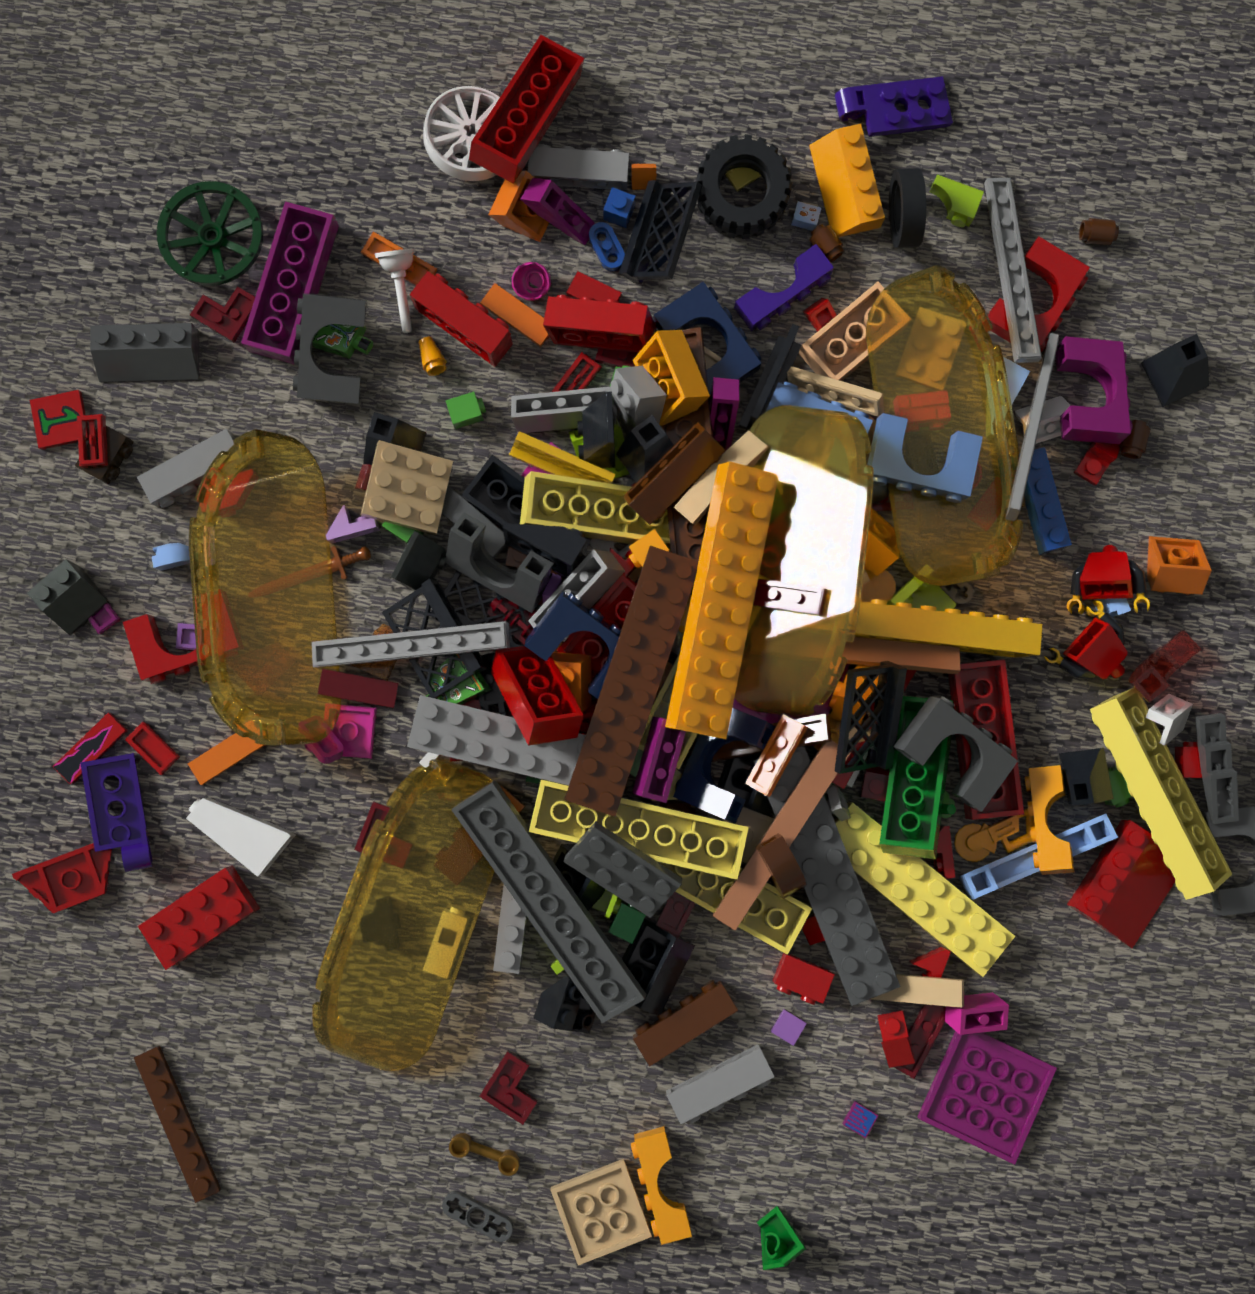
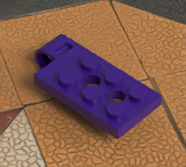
M943 76L847 87L839 90L834 95L839 120L841 122L848 121V118L855 120L864 114L869 137L949 127L953 124ZM918 100L926 101L929 109L921 108ZM895 103L903 104L906 111L900 112L897 110Z
M135 753L80 762L95 852L121 847L125 872L153 867ZM109 776H116L119 779V786L116 790L109 791L106 789L104 783ZM114 801L121 802L124 807L123 812L118 816H113L109 812V805Z

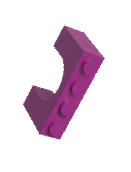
M1065 336L1057 346V371L1090 375L1102 385L1106 394V404L1104 407L1070 405L1060 416L1061 440L1120 444L1131 434L1132 421L1129 418L1130 398L1127 394L1128 375L1125 370L1127 355L1124 352L1122 341Z

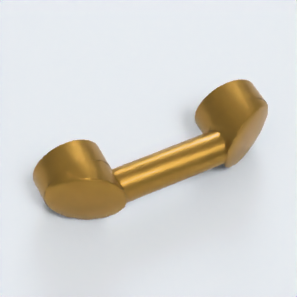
M459 1133L451 1139L449 1144V1151L454 1157H465L470 1151L498 1162L499 1171L506 1176L514 1175L519 1169L520 1160L517 1153L513 1150L508 1149L504 1152L472 1141L469 1134Z

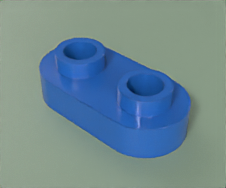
M604 222L594 224L589 231V240L600 263L608 271L621 269L625 253L612 227ZM599 234H604L606 236V239L603 241H599L597 239V236ZM609 256H616L617 261L610 262L608 260Z

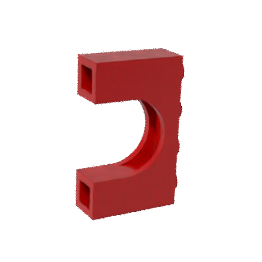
M1038 236L1024 258L1026 268L1042 277L1049 284L1053 294L1050 310L1034 315L1040 351L1042 352L1047 345L1049 332L1051 330L1055 332L1063 320L1059 316L1063 310L1068 311L1076 299L1073 297L1076 289L1080 291L1087 282L1088 277L1085 275L1090 267ZM999 298L982 326L1011 343L1004 300Z
M220 589L196 597L204 621L205 633L200 645L194 651L185 655H174L166 649L161 640L154 616L145 614L123 622L141 680L150 681L151 684L160 683L166 680V675L175 673V676L189 673L190 667L199 665L200 668L213 665L216 658L223 656L224 660L239 655L238 651L243 650L244 646L225 591Z

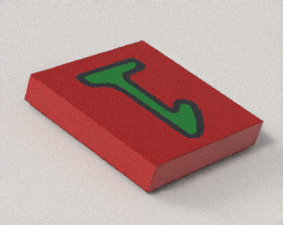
M80 390L30 400L39 449L42 450L78 442L77 416L86 415ZM85 421V425H86V440H89L88 424H87V421Z

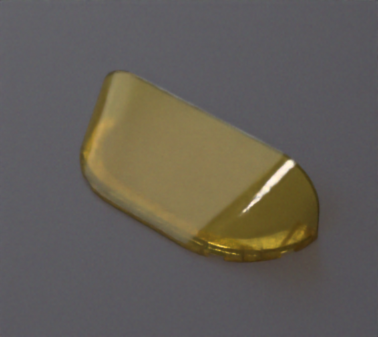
M939 265L897 279L879 294L868 316L866 342L873 389L883 393V413L908 419L902 445V454L906 464L913 471L922 475L938 474L944 467L950 437L955 432L962 431L983 436L971 496L961 500L960 503L947 501L946 497L936 495V497L924 496L920 490L902 491L897 489L896 485L888 483L896 542L903 563L919 580L931 585L945 586L993 577L999 574L1000 568L1008 565L1016 553L1022 534L1023 522L1018 520V517L1015 521L1006 520L1020 456L1001 347L999 344L993 346L988 331L993 329V325L974 292L966 283L958 284L954 280L955 273ZM1023 497V502H1022V506H1021V507H1024V505H1025V498H1024V497Z
M783 405L763 413L750 429V432L769 447L753 468L779 474L758 579L828 589L823 616L758 606L752 607L734 698L743 706L757 712L781 716L785 714L795 718H804L814 713L813 707L815 705H823L835 689L847 663V659L842 656L846 642L854 641L860 609L872 505L873 467L866 465V454L871 452L866 429L857 417L848 415L849 413Z
M254 429L234 439V445L228 451H221L204 474L195 496V501L199 502L197 516L190 519L189 555L198 667L202 682L208 683L212 693L209 701L222 721L239 736L249 737L257 744L269 746L311 744L321 741L332 731L338 720L341 708V699L317 695L322 669L340 672L339 666L314 668L312 661V642L337 639L330 543L326 538L329 530L325 484L317 461L300 441L291 436Z
M432 759L428 767L419 766L412 771L386 802L390 810L383 821L379 819L375 821L367 838L315 987L321 991L320 1002H315L312 1007L313 1029L318 1042L326 1046V1050L380 1070L397 1071L415 1064L430 1049L495 872L451 809L493 782L487 775L446 759Z

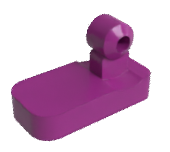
M313 717L298 725V735L305 741V748L309 752H313L321 763L329 764L343 756V744L320 717Z

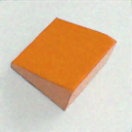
M656 164L632 165V190H646L648 181L656 180Z

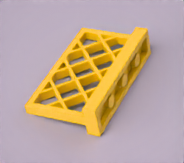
M520 431L509 453L510 457L553 475L612 483L616 475L612 471L595 466L579 459V457Z

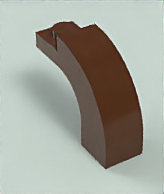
M778 833L755 846L771 874L769 878L771 883L778 889L783 899L807 886L804 875L782 835Z

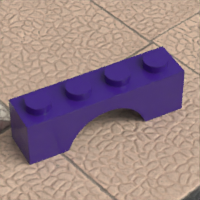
M817 244L796 258L794 263L795 281L789 288L781 292L769 293L755 287L735 301L734 309L751 332L756 328L759 330L764 329L771 323V317L777 313L779 316L785 314L791 308L790 304L797 299L799 302L803 301L811 294L810 290L818 285L820 288L831 280L830 275L834 267Z

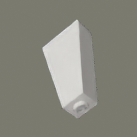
M211 798L197 799L189 808L191 813L186 818L257 877L266 873L295 837L292 831Z

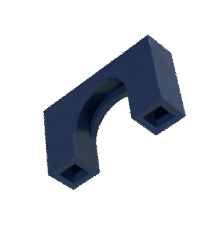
M703 281L655 313L653 320L658 331L686 330L696 325H707L715 328L722 334L726 342L727 352L719 362L707 369L709 395H711L713 377L738 379L739 383L759 371L762 359L759 352L754 347L750 348L746 342L747 337L740 327L736 328L731 321L733 318L726 307L722 308L718 303V296L711 286L707 287Z
M563 591L526 638L525 647L547 661L568 635L577 631H590L599 635L606 642L609 648V655L606 663L588 684V692L598 699L622 628L614 623L609 625L603 620L605 617L598 610L586 608L582 605L583 600L573 592L567 594Z
M732 708L726 739L701 734L697 735L695 747L692 754L686 760L685 770L681 779L676 783L673 797L736 824L746 800L720 789L714 783L711 776L712 759L722 746L735 741L764 750L776 727L763 719Z

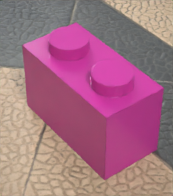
M993 992L964 995V1007L946 1006L945 1022L959 1035L1007 1030L1009 1005Z

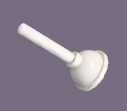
M415 249L375 253V258H378L382 268L390 272L391 278H394L403 333H410L412 331L404 277H406L405 270L409 269L412 265Z

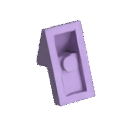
M343 505L326 534L327 541L333 544L377 532L380 529L376 519L365 516L356 518L355 522L352 523L349 510Z

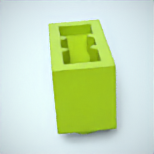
M940 175L936 176L930 189V193L936 195L944 203L947 209L946 219L951 220V223L957 227L970 226L975 218L984 191Z

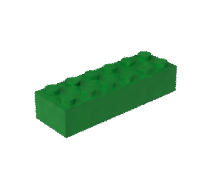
M903 696L897 741L928 698ZM952 735L939 743L923 766L913 763L895 749L893 768L890 769L879 843L883 853L936 859Z

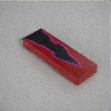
M108 712L52 767L70 785H73L82 776L80 762L99 759L128 730L112 713Z

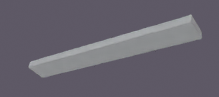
M987 178L984 185L1014 363L1039 362L1042 356L1011 178Z
M1049 334L1047 345L1043 352L1006 520L1015 521L1021 510L1058 346V334Z
M504 621L312 642L313 667L321 668L510 649L508 622Z

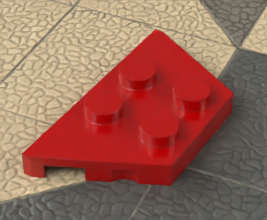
M94 843L13 873L12 876L26 887L36 899H39L53 914L106 894L112 849L95 852Z

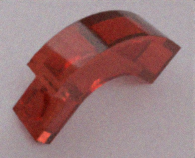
M1181 630L1162 647L1160 646L1147 657L1131 674L1129 682L1150 703L1170 686L1167 683L1170 676L1202 649L1184 630Z

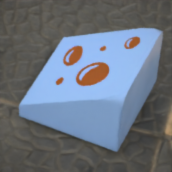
M798 201L791 225L813 231L817 227L821 207Z

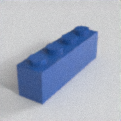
M1045 447L1035 449L1025 488L1024 501L1039 555L1065 549L1072 544ZM1020 454L1013 459L1016 470Z

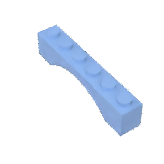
M1107 814L1055 835L1057 838L1071 844L1073 856L1118 838ZM1037 843L959 876L968 898L971 900L1040 871L1039 868H1035L1033 853L1038 852Z

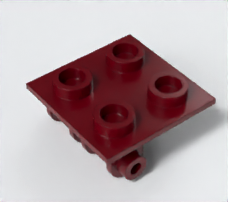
M495 598L491 602V607L486 614L491 617L503 613L506 616L504 619L501 617L494 621L508 622L509 629L520 627L522 630L513 632L511 635L524 645L526 638L533 630L528 620L537 610H534L533 613L527 610L523 611L526 623L529 624L527 626L523 623L521 613H515L516 609H519L517 604L506 598L501 600ZM543 598L538 605H543Z

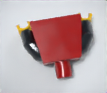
M1106 545L1103 547L1102 552L1090 553L1087 561L1083 562L1073 572L1070 592L1073 598L1067 602V609L1072 614V606L1079 604L1078 612L1082 615L1085 611V606L1080 601L1081 595L1082 599L1133 598V594H1136L1134 601L1135 612L1138 613L1137 604L1141 602L1147 605L1148 612L1150 602L1144 596V592H1147L1144 572L1134 561L1128 560L1125 551H1118L1116 546Z
M1095 600L1092 603L1097 606V612H1093L1088 606L1085 607L1086 614L1095 618L1064 651L1063 654L1066 657H1061L1057 649L1049 648L1056 653V658L1049 660L1044 656V659L1049 663H1058L1059 668L1075 678L1091 680L1097 676L1104 680L1109 675L1113 678H1119L1125 672L1121 662L1128 654L1124 647V629L1108 612H1103L1102 602Z

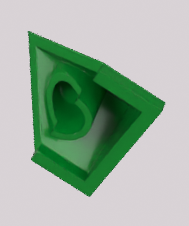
M778 1206L757 1222L761 1228L763 1270L784 1267L806 1250L802 1237Z

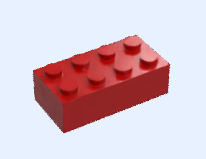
M427 271L409 294L418 312L494 367L497 366L513 345L511 333L508 330L509 326L500 318L495 320L488 315L489 311L479 303H476V305L468 300L469 297L458 288L453 290L448 286V281L438 273L434 276Z
M566 295L548 296L543 326L551 340L557 345L604 348L607 350L637 353L642 350L651 339V336L654 335L656 326L648 306L644 303L631 302L630 304H625L613 299H608L604 302L596 301L590 297L571 299V297Z
M525 646L496 650L491 673L528 746L577 738L584 715L553 658L550 656L545 661Z
M229 866L140 924L138 928L164 969L167 970L176 966L261 908L234 866Z

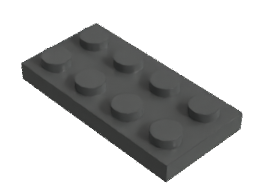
M596 821L565 855L564 859L566 864L650 918L682 885V878Z

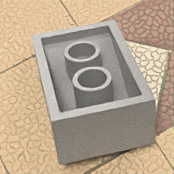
M643 366L617 368L611 381V391L621 426L625 433L628 435L634 427L651 415L660 423L667 397L666 393Z

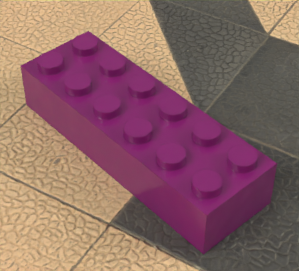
M285 201L241 342L248 352L294 364L295 350H300V340H296L297 324L301 325L302 314H297L298 298L303 299L304 293H319L339 228L333 214Z

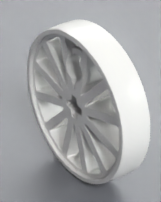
M462 86L442 93L433 101L425 117L423 140L430 159L440 170L454 178L465 181H481L496 176V174L481 166L480 168H469L471 164L469 155L471 141L499 100V96L483 88ZM462 100H474L470 119ZM454 102L460 117L447 108L446 105ZM479 102L490 105L476 120ZM439 113L451 123L434 120L433 118ZM435 130L449 134L431 138L430 131ZM452 144L450 149L444 155H441L439 151L436 149L441 146ZM462 153L465 156L463 159L455 157V154Z

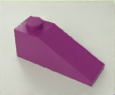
M532 178L521 200L538 216L585 246L589 240V231L596 223L552 180Z

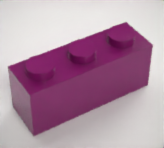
M713 377L710 395V419L712 422L713 438L725 450H728L732 443L739 405V380Z
M653 716L632 793L667 803L686 731L665 727L667 719Z

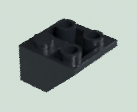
M1197 334L1141 362L1162 407L1209 386L1208 356Z
M374 412L366 435L363 464L372 465L379 440L421 452L427 433L399 419Z
M651 415L629 432L616 455L637 483L674 444L654 416Z
M1104 747L1059 753L1068 804L1072 806L1086 805L1114 799Z
M565 976L541 993L533 1018L553 1029L590 1034L596 1013L571 978Z

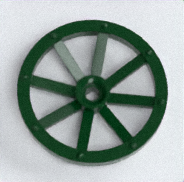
M199 182L181 189L166 203L157 224L158 247L166 263L180 277L198 285L217 286L238 279L255 263L263 244V225L256 207L242 191L222 182ZM219 193L227 195L216 222H212L203 194ZM193 197H196L204 221L202 225L177 212L181 205ZM237 200L246 208L250 217L223 229L234 201ZM172 218L198 233V236L168 241V230ZM247 228H253L249 249L226 239V237ZM211 234H216L215 239L209 240ZM202 245L185 268L175 260L171 253V250ZM225 247L244 257L234 267L225 271L220 248ZM212 250L217 274L195 273L196 268L208 252Z

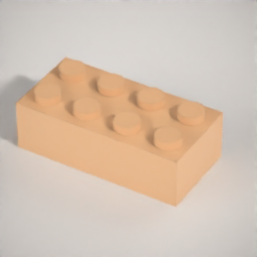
M876 282L803 343L798 354L816 374L843 381L903 331L911 318L879 282Z

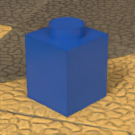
M612 187L603 209V219L627 229L635 208V195Z

